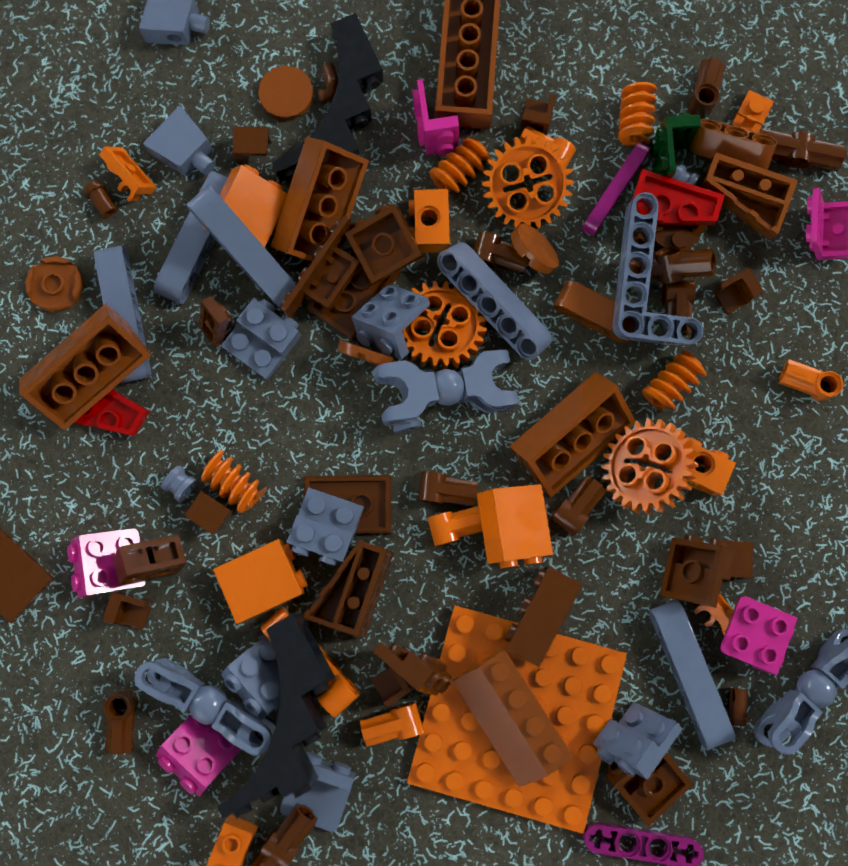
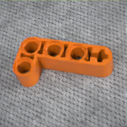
M281 607L260 627L261 631L270 640L266 629L291 613L284 607ZM320 647L336 679L328 683L330 689L319 695L317 699L332 717L336 718L360 695V691Z

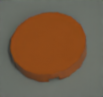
M280 66L273 68L264 75L259 84L258 95L262 107L269 116L276 120L291 121L308 112L313 103L314 92L310 79L303 71L292 66Z
M519 224L511 233V240L515 250L522 258L526 255L531 260L528 264L534 270L543 274L551 273L559 265V259L553 246L537 229L528 224Z
M58 256L41 259L40 263L35 267H31L25 280V290L32 303L41 310L51 313L63 312L73 307L80 299L84 288L83 276L79 269L68 259Z
M341 339L337 347L338 352L378 366L394 361L392 356Z

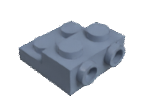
M253 298L237 318L238 324L222 343L221 347L268 381L300 339L301 334L297 330L299 324L286 316L283 318L279 317L274 313L276 308L267 300L262 299L258 302Z
M308 487L299 514L296 515L287 543L293 545L291 551L305 556H309L310 551L321 555L319 561L337 566L338 561L343 562L348 556L364 506Z
M264 636L221 673L227 688L237 693L244 701L247 711L253 716H257L260 720L280 704V673L276 653L271 641Z
M633 702L619 722L612 719L607 722L593 744L598 749L596 754L606 763L612 765L615 762L627 775L633 777L637 774L648 780L682 731V728L676 721Z

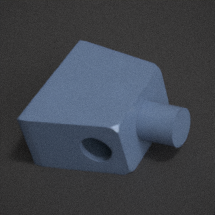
M147 0L139 30L148 43L189 45L193 31L208 33L210 18L199 15V9L195 0Z
M180 105L143 143L152 157L184 176H188L195 168L203 175H208L215 167V162L207 156L212 151L207 137Z

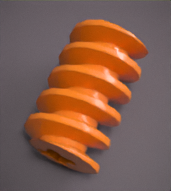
M635 82L622 89L621 111L619 114L620 131L618 134V139L622 144L636 146L639 140L646 145L651 142L648 136L654 133V128L651 125L654 124L655 118L651 115L656 111L655 106H653L656 102V97L653 95L657 91L655 84Z
M466 138L463 140L462 145L454 148V153L450 152L446 155V160L438 162V168L433 167L430 169V177L439 189H448V197H450L449 190L451 189L455 193H459L460 189L457 183L459 182L463 186H467L468 181L465 176L468 175L474 179L476 174L473 168L482 172L484 166L481 161L483 160L489 164L487 160L491 159V156L481 142L475 138Z
M681 350V354L674 356L673 362H669L665 366V370H661L657 374L658 378H654L650 382V387H645L642 393L647 401L659 411L663 412L665 407L675 410L676 406L672 400L675 399L678 402H682L684 398L680 391L690 394L692 391L688 383L697 386L699 380L695 375L697 374L705 378L707 372L700 361L691 353Z
M220 450L205 466L201 481L205 484L211 482L210 488L213 491L220 489L219 496L221 498L229 497L228 504L231 506L238 504L237 511L244 513L261 499L267 487L258 491L257 487L260 481L256 479L252 483H248L251 473L247 472L240 476L239 473L242 466L239 464L232 469L230 466L233 458L229 457L222 461L224 451Z

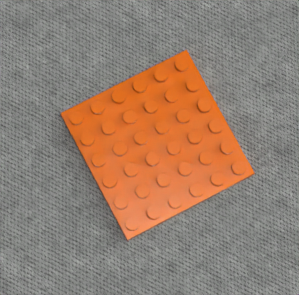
M454 605L440 660L447 665L445 671L452 676L451 679L454 680L499 649H505L574 759L550 775L519 787L452 682L444 693H439L437 696L430 694L422 723L424 733L419 735L407 783L584 834L602 760L596 754L598 749L593 742L607 722L612 719L627 653L557 634L540 667L506 649L508 641L504 640L511 624L518 625L517 622Z

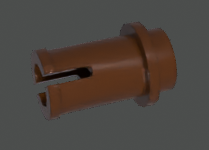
M92 181L85 186V197L91 199L103 219L117 212V207L105 192L106 187L99 181Z
M728 687V717L731 725L747 727V721H750V717H747L748 689Z

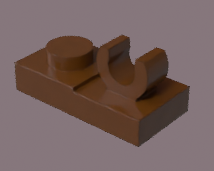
M209 296L201 301L198 327L216 348L224 342L225 331L232 326L230 322L233 319L221 303L217 304L213 297Z

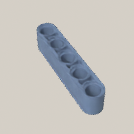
M211 171L200 192L209 185L220 194L228 177ZM191 211L154 284V293L179 304H183L186 301L215 242L214 237L207 230L203 229L204 226Z
M207 185L186 204L187 208L279 311H282V300L288 291H293L296 287L295 282L211 186Z
M458 242L439 254L437 264L441 272L521 357L533 360L549 347L552 341L549 330L469 245Z
M119 245L94 251L103 305L107 303L118 313L146 346L129 256L125 246ZM149 358L121 383L151 377Z
M673 600L650 609V619L704 749L707 751L735 740L733 727L683 606L679 600Z

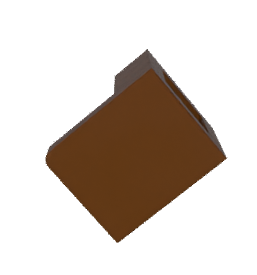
M550 94L548 103L532 99L526 100L520 131H524L529 126L547 135L556 94Z
M234 126L233 155L237 164H249V156L267 155L268 144L272 142L268 127Z
M747 268L720 283L712 292L725 313L730 314L756 300L764 293V290L750 268Z
M201 491L184 516L209 533L216 534L228 516L232 517L235 512L209 494Z
M726 541L728 542V548L736 550L730 577L753 578V542Z
M120 591L111 592L102 621L111 624L121 623L138 629H144L153 601Z
M388 667L371 679V682L384 700L383 704L386 708L412 691L411 685L391 667Z

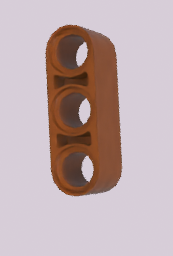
M701 119V126L692 139L689 150L694 154L710 159L715 153H719L768 170L778 142L775 138L762 133L710 119Z
M570 280L565 282L553 305L557 312L619 343L626 344L628 340L618 338L613 332L612 324L615 301L577 282ZM624 318L622 327L626 332L632 333L634 323L631 319Z

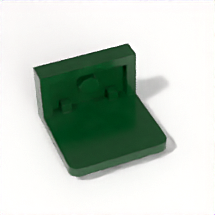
M682 112L674 116H665L661 126L656 129L654 139H651L650 155L651 157L655 156V166H653L652 172L670 178L674 176L676 171L674 149H683L689 146L701 126L700 115H690V113Z

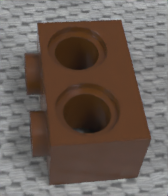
M179 535L119 546L113 556L120 586L177 574L186 564Z

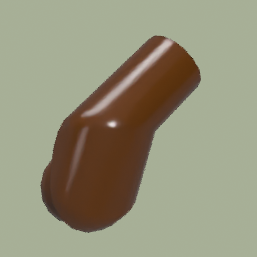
M327 62L322 65L326 89L318 91L320 103L323 105L329 102L332 104L338 84L335 66L333 63Z

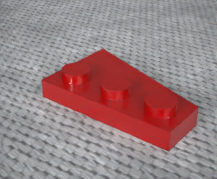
M642 169L632 200L640 193L648 192L653 194L659 206L657 225H714L718 220L725 195ZM636 203L637 211L642 215H647L648 209L646 205Z
M112 389L74 423L136 436L150 411Z

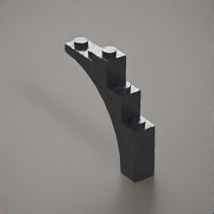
M354 13L330 23L332 36L339 54L338 84L330 108L323 121L310 137L324 140L360 156L359 148L350 130H360L372 121L371 108L363 91L376 89L384 80L383 69L357 14ZM304 142L289 154L272 162L280 183L285 180L287 182L292 181Z
M292 613L266 629L276 653L280 673V707L277 724L268 750L254 774L237 793L217 807L223 819L233 814L236 819L253 810L251 804L258 799H261L262 803L278 794H281L282 798L293 794L296 799L312 790L310 783L319 778L304 748L320 740L321 736L319 733L327 729V726L310 694L314 698L330 689L328 683L335 680L336 677L302 614Z

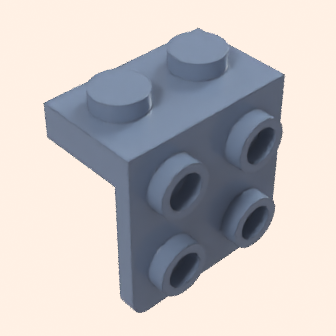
M395 285L385 286L351 317L357 332V339L366 347L374 348L385 355H391L402 360L409 353L402 331L430 305L429 299Z
M306 752L319 778L310 783L312 790L296 799L293 794L284 797L280 811L283 815L288 816L296 803L306 805L313 810L314 815L318 818L315 824L316 827L334 832L338 829L356 772L351 771V767L340 762L331 764L323 761L320 755Z

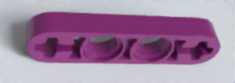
M640 140L638 141L582 227L583 231L591 236L596 234L651 150L650 146Z
M603 822L587 824L584 834H582L586 847L591 852L671 866H698L704 856L701 845L693 838L684 835ZM596 830H600L602 836L612 838L611 831H615L612 838L614 848H610L611 844L606 840H599L598 845H594L593 840L589 836L595 835ZM624 834H631L635 837V845L630 850H623L619 846V840ZM655 839H662L665 842V851L660 855L651 854L649 849L650 843ZM672 841H675L674 846L677 849L685 850L688 844H690V847L695 851V855H689L688 860H686L682 853L673 851Z

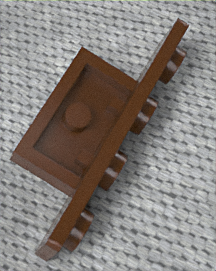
M344 215L341 221H336L330 230V237L325 244L319 245L316 249L314 260L309 268L305 267L301 271L296 287L293 291H288L284 296L281 310L286 317L292 318L306 297L330 311L361 266L358 259L340 249L347 238L345 233L351 230L352 222L350 217Z

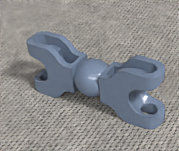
M507 350L483 351L468 367L461 368L458 372L450 369H443L435 374L434 371L424 372L415 364L406 360L384 363L377 366L373 370L375 381L378 384L395 386L402 395L401 404L390 406L381 414L382 423L385 426L410 424L425 408L432 407L436 403L450 406L458 402H469L484 413L512 409L519 404L517 392L501 390L495 386L492 380V371L502 369L510 362L509 352Z
M838 629L820 648L817 659L810 666L813 670L807 671L799 677L796 683V691L790 689L783 698L773 703L758 719L753 731L760 743L773 747L780 753L793 754L811 736L817 719L823 713L820 709L831 705L837 696V688L844 689L848 684V638L840 644L844 636L848 637V629ZM768 724H773L768 732V738H766L764 728ZM791 736L790 743L787 745H782V743L788 737Z
M161 658L146 662L136 670V686L155 699L173 705L184 712L190 710L191 716L197 722L204 725L213 724L211 728L220 732L229 742L249 754L260 755L268 749L277 724L268 716L262 720L257 716H253L243 704L232 698L228 700L225 693L219 687L205 685V682L195 677L189 670L170 659ZM146 671H148L147 677H148V681H149L151 684H148V683L146 682V680H145V672H146ZM255 732H260L263 736V739L257 736Z

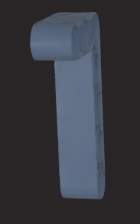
M648 192L640 193L627 205L625 212L612 324L613 332L618 338L623 340L673 346L694 344L702 338L704 333L700 321L691 317L646 312L659 206L653 194ZM636 203L646 205L648 209L647 215H642L637 211ZM637 231L643 234L644 244H637L633 240V232ZM630 260L637 261L640 264V274H635L630 270ZM627 289H632L637 293L638 300L636 303L633 304L627 300ZM624 318H629L633 321L634 330L632 333H628L623 329L622 322ZM654 321L659 322L663 327L661 336H656L652 332V323ZM683 325H687L691 329L692 335L689 340L685 339L681 334Z

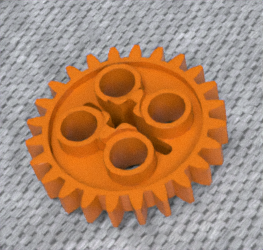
M527 135L524 144H521L518 137H515L513 147L507 142L503 143L505 152L502 153L497 149L494 150L498 158L496 161L487 160L492 169L483 170V173L489 176V181H484L481 185L489 187L490 191L484 193L483 197H492V201L487 207H497L498 209L494 216L497 218L504 214L503 223L505 225L513 219L514 228L521 222L528 225L534 222L537 228H541V219L550 224V214L553 213L560 216L561 214L557 207L559 205L568 206L563 197L572 196L573 194L566 190V186L574 184V181L566 179V175L573 172V169H564L563 165L569 159L558 158L562 150L561 148L553 152L551 151L552 141L547 142L545 146H541L542 138L537 137L535 143L531 144L530 135ZM537 156L541 157L545 162V167L540 173H534L530 168L531 160ZM507 165H514L517 168L518 175L515 180L508 182L503 178V169ZM547 174L552 175V178L532 184L529 191L525 187L508 192L503 191V188L523 182L525 175L530 179ZM542 185H548L552 190L551 197L546 201H541L537 196L538 189ZM515 193H521L525 198L524 205L519 209H514L510 205V198Z
M433 281L432 288L430 289L425 283H422L421 292L412 288L411 292L427 297L430 305L437 306L439 310L430 311L426 308L402 331L408 351L412 352L410 361L413 362L418 358L422 359L421 367L430 362L434 371L438 364H442L443 369H447L448 364L452 363L457 369L459 368L460 359L468 363L470 360L469 354L476 356L478 352L477 346L482 347L484 342L482 337L485 336L487 331L485 327H482L485 325L486 319L480 317L481 313L463 294L458 292L459 290L455 286L453 289H449L448 281H445L443 288L439 287L436 281ZM450 305L451 308L446 315L445 324L441 326L434 346H430L429 343L434 336L435 328L441 321L445 307ZM458 315L463 317L465 321L457 322L452 317ZM424 329L428 334L419 335L415 330ZM451 340L455 345L445 346L441 341Z
M647 418L645 426H643L640 422L635 421L634 430L625 426L626 435L615 434L618 440L617 444L608 443V446L613 451L612 453L603 454V457L608 459L609 463L602 465L601 468L609 473L603 476L602 480L610 483L606 490L611 494L615 493L612 498L618 503L622 501L621 506L629 509L632 507V510L638 514L643 508L645 513L651 515L654 507L657 511L663 513V504L666 503L674 508L673 498L677 497L680 500H684V496L681 493L682 489L692 490L687 481L688 479H697V476L690 472V469L699 467L698 463L691 460V458L697 455V452L690 448L693 442L689 438H684L686 434L681 429L676 430L677 427L671 422L666 426V423L661 419H658L656 424H654L651 419ZM644 444L642 452L635 455L637 447ZM668 450H672L671 456L667 460L662 461L663 454ZM626 460H634L647 466H651L654 463L661 469H673V472L666 473L653 467H646L644 469L638 464L626 463ZM632 472H636L634 480L627 483L628 476ZM659 478H663L662 486L654 489L655 482Z

